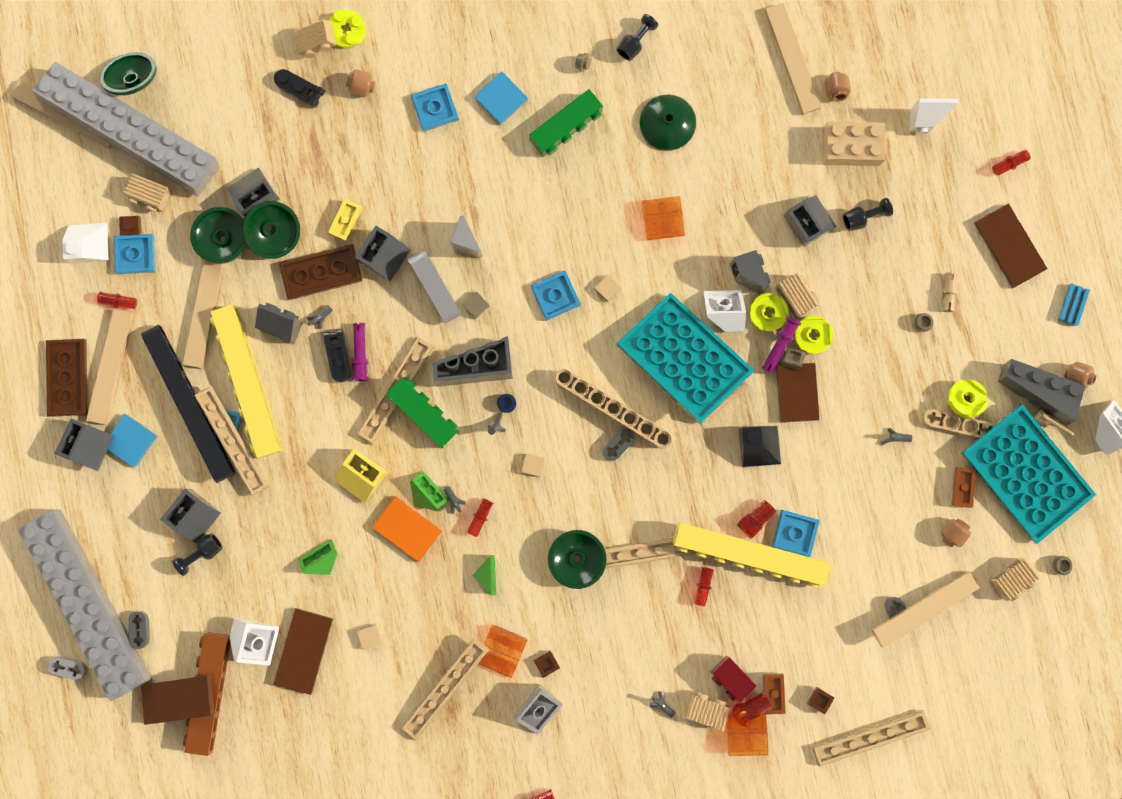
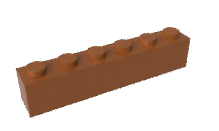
M208 632L200 639L199 648H201V655L198 656L196 661L198 673L195 677L211 675L215 715L187 719L188 733L184 736L183 740L184 753L209 756L213 753L231 645L230 635Z

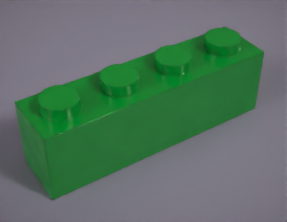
M588 89L531 132L529 140L543 157L547 154L550 156L561 143L566 144L569 142L575 132L578 131L580 133L587 127V123L600 118L603 112V105L592 91Z
M401 378L386 395L431 439L443 448L458 432L455 429L457 425L450 418L448 420L443 418L441 415L444 412L437 405L432 407L428 403L430 399L422 391L418 393L413 389L416 385L409 378L406 380Z

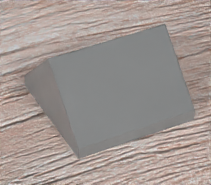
M460 216L451 240L453 249L477 258L483 257L464 216Z
M539 684L514 714V719L538 734L563 704Z

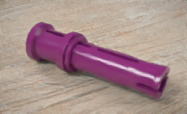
M786 316V322L783 328L778 331L779 337L762 369L773 373L787 344L794 339L793 335L798 326L802 325L801 322Z
M353 323L354 359H352L351 365H353L354 377H352V381H369L367 376L369 361L366 359L365 323Z

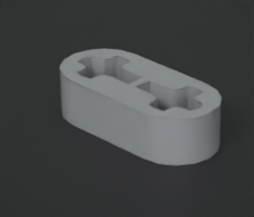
M55 657L49 661L48 671L56 676L77 680L86 675L87 666L82 661L66 657ZM59 662V665L65 666V668L57 670V667L54 666V663ZM78 666V669L81 670V673L75 675L76 671L70 670V668H75Z

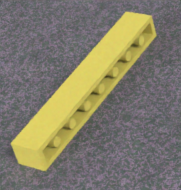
M232 304L211 311V324L217 330L216 340L218 345L222 346L224 352L222 359L229 368L227 375L235 387L233 394L241 406L239 413L241 418L245 419L247 425L244 428L247 437H250L252 445H250L252 454L262 459L283 452L238 307Z
M681 522L677 523L672 545L677 546L676 550L687 553L688 549L696 551L695 555L706 558L707 554L712 555L715 561L723 563L727 559L733 561L732 565L744 568V565L752 566V571L763 573L764 569L771 571V576L781 578L782 575L789 576V581L800 583L801 580L808 581L807 585L819 588V585L826 586L831 563Z

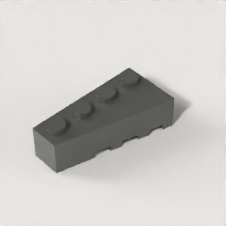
M508 336L476 349L467 350V352L453 355L432 363L436 387L513 379Z
M1014 359L1003 364L998 380L999 383L1014 393L1028 399L1034 406L1037 405L1045 410L1051 417L1054 416L1059 419L1065 426L1076 421L1086 386Z

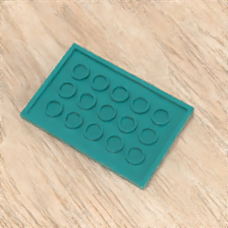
M669 293L616 345L700 425L755 371L672 293Z
M1023 404L1017 406L961 452L1035 544L1042 541L1096 496V493Z

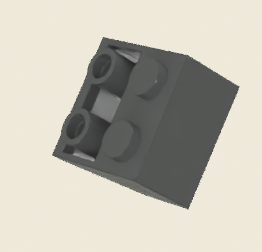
M260 168L255 169L227 188L243 216H246L252 207L261 202L280 200Z
M817 195L803 200L787 210L783 215L803 247L837 227Z
M375 226L355 258L361 264L391 281L411 249L388 232Z
M757 250L733 258L730 267L737 283L759 294L764 293L769 287L770 278L767 272L764 273L762 267L764 261L762 255L757 253Z
M267 302L265 305L260 303L258 305L255 328L294 344L303 323L298 320L299 316L284 309L281 312V309L277 308V306Z
M71 418L54 454L98 471L114 435Z
M184 489L160 520L178 534L196 543L215 522L221 512L194 490Z

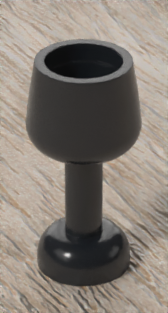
M649 14L642 16L641 22L643 25L634 36L625 35L616 48L618 54L627 61H631L641 52L642 45L640 40L648 30H656L659 26L658 22Z
M883 198L879 206L864 211L863 208L857 206L843 213V221L848 231L863 229L867 226L868 218L881 213L887 217L892 216L893 207L888 198Z
M211 533L196 542L197 551L184 560L182 558L172 560L174 568L180 575L185 576L189 571L188 566L200 557L210 560L223 549L221 542L214 534Z

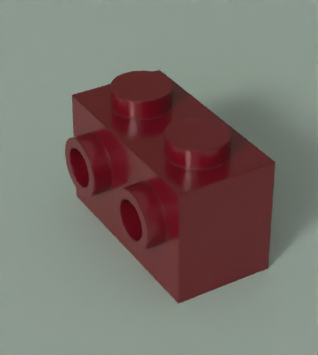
M725 656L710 671L713 675L711 678L718 687L722 685L727 690L725 694L732 701L736 699V701L741 702L757 687L728 656Z

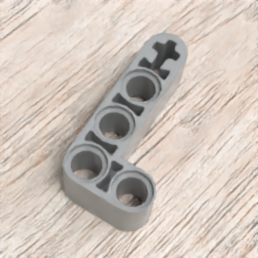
M424 248L407 257L444 323L447 324L461 316V312Z

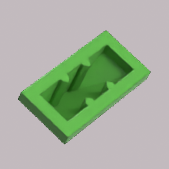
M424 471L410 481L414 506L436 511L448 501V498Z
M330 539L300 557L298 561L304 574L330 575L338 553L334 542Z
M491 555L473 574L475 579L490 595H496L495 555Z

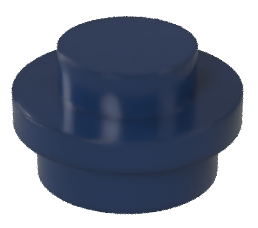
M503 394L498 398L497 406L501 412L510 413L516 408V400L510 394Z

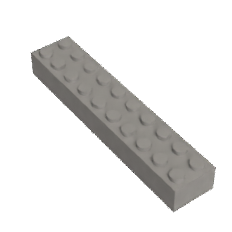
M57 62L52 64L32 90L41 103L197 197L219 168L214 156Z
M51 510L18 529L110 702L151 680L152 677L138 651L130 645L129 635L62 510Z

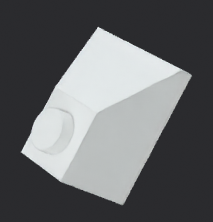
M920 98L910 109V132H916L918 135L930 132L959 103V99Z
M108 223L69 225L62 240L63 259L70 263L109 261Z
M742 290L703 291L706 314L711 321L725 332L745 331L746 310Z
M1115 400L1101 413L1095 438L1098 448L1104 451L1106 456L1122 448V410Z
M234 618L229 637L234 661L270 665L279 627L253 620Z

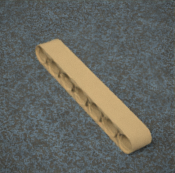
M561 369L556 373V383L559 387L658 448H666L671 444L672 437L668 431L567 369ZM561 374L569 376L570 379L567 383L559 381L558 378ZM583 384L586 387V391L579 394L575 391V386ZM600 394L602 402L599 404L593 403L591 400L592 395ZM610 404L618 406L619 411L616 414H611L608 411ZM632 414L635 418L634 423L627 424L624 420L625 415ZM643 424H648L651 427L650 434L645 435L641 432ZM664 434L667 437L668 441L665 445L658 443V435Z

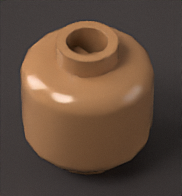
M355 69L353 73H349L346 83L350 93L366 97L368 92L372 93L375 85L370 73Z
M833 72L826 78L825 89L827 97L836 102L843 101L851 93V85L846 74Z
M1081 362L1070 364L1064 375L1066 379L1086 385L1085 389L1090 385H1094L1097 379L1093 366Z
M959 518L957 520L951 519L941 531L944 537L942 541L951 548L954 545L962 547L971 536V531L969 530L971 527Z

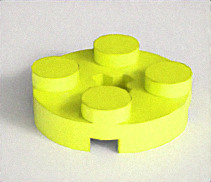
M337 10L329 19L333 26L337 47L350 49L352 46L359 45L363 41L366 28L363 19L356 12ZM349 25L351 31H347L346 34L343 33L342 28Z
M765 293L758 296L751 304L749 316L752 324L758 330L773 332L785 324L789 310L783 298L772 293ZM765 308L773 309L774 313L771 314V318L764 315V312H766Z
M813 315L800 321L802 325L798 326L794 333V340L799 350L805 351L807 354H819L831 345L834 337L833 328L824 318ZM812 330L819 334V337H816L815 340L809 337Z
M960 380L949 390L947 404L957 415L965 419H971L972 417H977L986 409L988 405L987 392L977 381ZM969 395L972 403L966 402L964 396Z

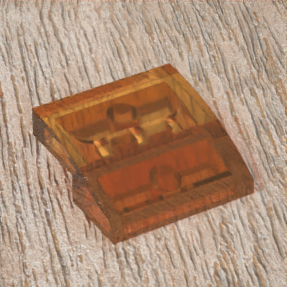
M680 196L642 200L647 241L685 236Z
M492 624L484 643L490 650L478 664L512 678L528 639Z
M729 713L726 722L728 755L769 756L766 714Z

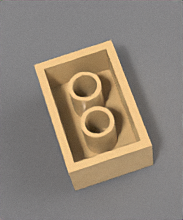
M828 121L823 127V165L880 166L885 161V122Z

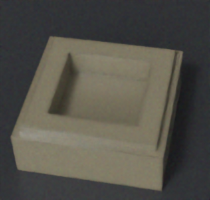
M477 291L463 303V306L475 319L490 307Z
M787 347L782 366L801 371L806 352Z

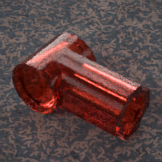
M764 500L751 513L744 516L737 526L752 539L777 511L770 503Z
M763 692L745 703L735 704L731 709V714L739 725L747 726L752 723L754 718L773 708ZM746 711L745 716L739 718V714Z

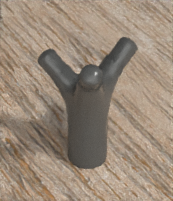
M327 305L318 314L307 317V320H311L307 325L311 326L318 322V329H322L323 320L333 309Z
M501 413L498 414L497 419L492 425H488V433L490 435H493L496 431H506L505 428L500 426Z
M888 428V431L891 433L890 437L882 441L881 445L894 441L912 442V435L897 433L893 429Z
M450 486L446 487L444 492L451 503V513H455V508L459 513L462 512L459 504L465 505L466 501L459 499Z
M659 691V699L652 697L655 704L651 703L650 707L661 709L672 718L676 712L666 704L662 691Z

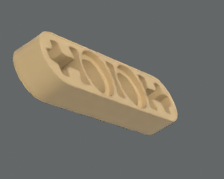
M936 409L926 410L922 415V421L926 426L975 438H980L986 433L978 431L979 428L987 429L990 427L989 429H991L995 425L973 418L965 419L959 415ZM933 413V416L936 418L942 417L941 426H939L940 421H932L930 423V419L927 416ZM948 417H952L955 420V425L952 428L946 426V419ZM968 421L974 425V429L970 433L964 428L965 423Z

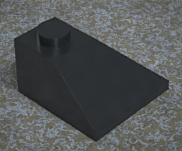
M758 426L739 429L742 468L781 464L778 426Z

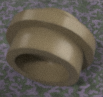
M580 53L576 58L575 68L579 69L580 72H584L590 67L591 59L588 53Z
M920 313L914 319V327L920 332H927L933 327V318L927 313Z
M1058 556L1053 560L1052 568L1058 575H1067L1072 570V562L1066 556Z

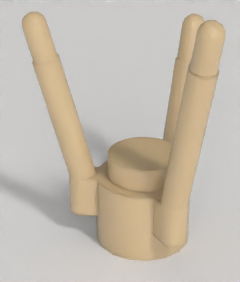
M1041 408L1033 415V418L1043 428H1046L1051 423L1070 436L1074 435L1073 432L1064 427L1065 425L1054 416L1051 417Z

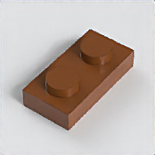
M955 467L951 506L973 508L976 479L975 469Z
M763 674L765 714H786L784 674Z

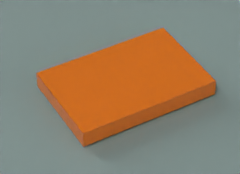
M396 496L372 527L417 562H420L442 532L441 529Z

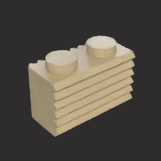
M324 19L292 31L295 52L305 58L313 57L315 53L320 51H329L330 47L336 46L332 23Z
M132 173L123 194L128 197L127 201L136 205L143 203L146 205V209L156 212L157 210H164L172 191L166 186Z
M798 272L776 286L795 319L818 305L816 303L818 301L817 296L813 291L810 292L806 287L808 285L807 280L803 275L800 276Z
M1019 558L989 582L1003 600L1014 601L1021 596V591L1034 587L1037 584L1035 581L1039 579V576L1026 559Z
M697 692V695L691 694L685 718L724 731L731 710L727 706V702L718 698L715 701L710 700L708 695Z

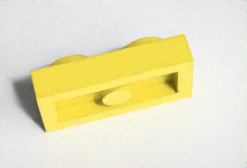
M344 198L328 233L347 242L363 207Z

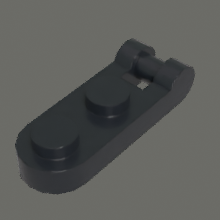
M285 69L278 70L274 75V82L278 88L315 108L319 104L318 100L326 92L320 86L314 85ZM310 91L314 92L312 97L308 96Z
M341 328L337 329L336 332H323L331 376L335 381L344 383L351 376L344 331ZM338 339L339 344L332 345V340Z

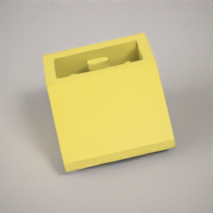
M354 448L342 464L334 481L366 503L388 471Z

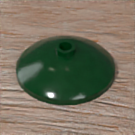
M139 52L123 54L110 61L103 68L100 74V83L104 90L110 94L120 96L135 94L145 89L153 81L157 72V66L153 58L147 54Z
M667 94L653 98L645 105L640 116V130L644 139L654 148L663 151L677 150L685 146L693 137L696 129V116L693 108L686 100L676 95ZM670 116L672 121H667L665 118Z
M264 201L248 211L243 221L242 234L246 245L252 252L263 258L276 259L287 255L295 248L300 237V223L295 212L287 205L277 201ZM268 225L272 227L270 232L266 231Z
M214 207L202 212L195 219L190 231V240L194 251L202 259L213 264H225L237 259L247 246L242 234L244 219L234 210L225 207ZM221 236L226 237L224 241H220Z
M571 530L561 534L552 543L548 553V565L551 574L560 584L572 589H583L593 585L603 575L606 567L607 558L604 546L596 536L583 530ZM575 555L581 557L580 562H574L573 558Z

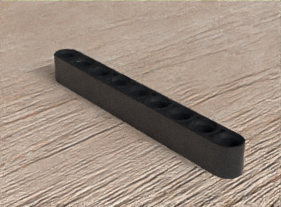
M158 324L142 332V339L212 478L216 483H219L235 474V470L218 436L213 434L212 431L214 429L207 417L204 416V412L194 396L196 393L163 328Z

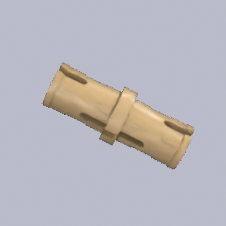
M946 272L945 289L942 290V294H944L942 311L955 312V297L958 295V290H956L958 273Z

